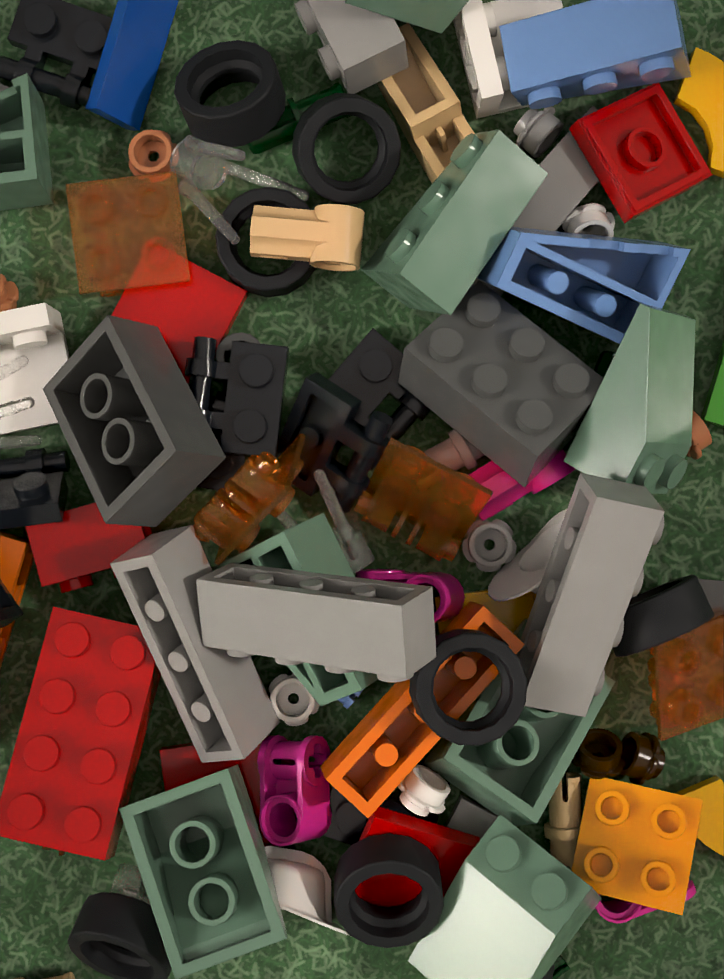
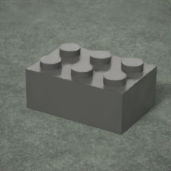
M478 280L469 288L451 315L441 314L404 348L398 383L525 488L576 436L602 383L603 377L487 285Z
M107 315L43 388L106 524L157 527L226 458L157 326Z

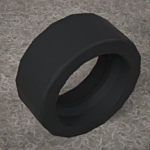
M235 40L214 44L200 50L185 62L176 77L174 94L191 134L205 145L219 148L244 146L267 134L277 125L285 111L286 94L277 66L270 52L256 43ZM251 82L258 84L253 92L234 104L220 107L204 105L207 98L215 91L231 83Z
M334 93L316 100L302 113L293 132L292 155L298 173L318 195L334 203L358 204L376 197L391 183L400 165L401 141L396 124L382 107L357 94ZM342 115L357 116L365 120L374 130L378 142L377 157L372 168L362 177L352 181H337L326 176L318 167L314 155L315 140L320 129L329 120Z
M274 187L250 189L233 199L220 216L215 234L218 257L231 280L248 293L264 297L287 295L303 286L316 268L307 261H294L291 267L281 273L265 275L254 272L240 258L236 241L240 228L252 216L254 205L310 209L305 202L290 191Z
M697 576L681 577L632 597L623 618L624 631L622 639L618 646L612 647L616 657L632 655L661 645L698 628L712 619L714 613Z
M454 629L435 636L437 657L415 672L414 676L410 678L409 693L416 713L435 734L457 745L481 746L501 738L517 723L526 704L527 678L520 659L505 642L479 630ZM463 651L478 652L488 657L497 667L501 677V695L496 706L486 716L474 721H458L447 716L437 705L433 693L434 677L439 666L450 656Z
M393 833L368 836L351 845L339 859L334 877V906L339 923L350 936L367 945L383 948L407 946L426 937L439 923L444 907L442 878L438 860L424 844L412 837ZM388 873L407 876L422 887V891L415 899L403 905L391 907L372 905L361 899L356 894L355 889L361 882L374 875Z
M101 892L90 895L87 898L67 940L70 950L83 963L114 979H167L172 968L150 904L119 893Z

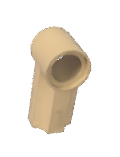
M321 204L315 206L314 210L254 205L250 226L251 257L307 261L315 268L331 271L359 270L365 212L360 208L341 204Z

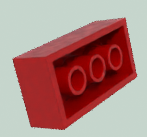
M53 606L0 798V837L104 861L115 856L123 825L119 808L127 806L161 676L139 626Z

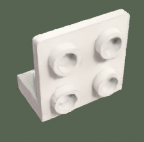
M469 0L454 18V27L476 119L529 107V105L522 106L511 93L499 26L562 9V0H495L483 3L482 0Z
M47 303L0 312V436L59 424L43 388L70 357L61 313Z

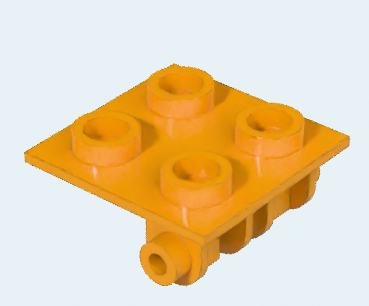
M590 778L571 871L600 895L683 915L703 800L609 778Z

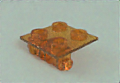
M176 171L65 184L80 295L100 292V297H115L122 295V289L191 281Z
M303 433L277 459L265 451L260 455H251L234 476L226 481L225 488H220L210 501L194 516L195 524L193 527L195 536L203 542L213 541L220 546L214 561L218 566L234 549L239 553L244 552L259 533L261 528L259 523L268 514L274 518L278 517L293 499L296 490L291 487L292 481L304 465V461L300 459L306 438Z
M391 437L370 478V484L367 490L362 493L354 511L363 515L361 521L367 522L384 532L387 531L394 516L399 517L390 535L393 538H396L404 521L411 523L413 527L405 544L410 546L419 529H422L424 531L415 548L437 561H440L443 557L452 562L462 544L460 541L494 491L480 485L471 476L456 472L431 459L420 449L405 445Z
M723 614L710 619L705 624L684 635L650 648V654L654 657L647 662L648 670L651 672L648 676V684L652 687V703L649 709L651 716L656 718L658 739L661 741L724 718Z

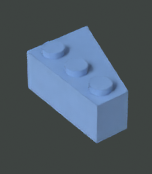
M590 0L499 26L511 93L522 106L529 105L531 109L551 107L560 103L565 98L594 95L618 89L691 77L682 21L676 0Z
M511 227L477 279L620 344L640 303L662 309L691 249L659 241Z

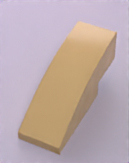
M406 23L400 26L399 29L406 41L409 67L378 82L377 85L423 170L433 184L451 162L450 157L457 145L467 135L475 133L462 114L461 102L411 25Z

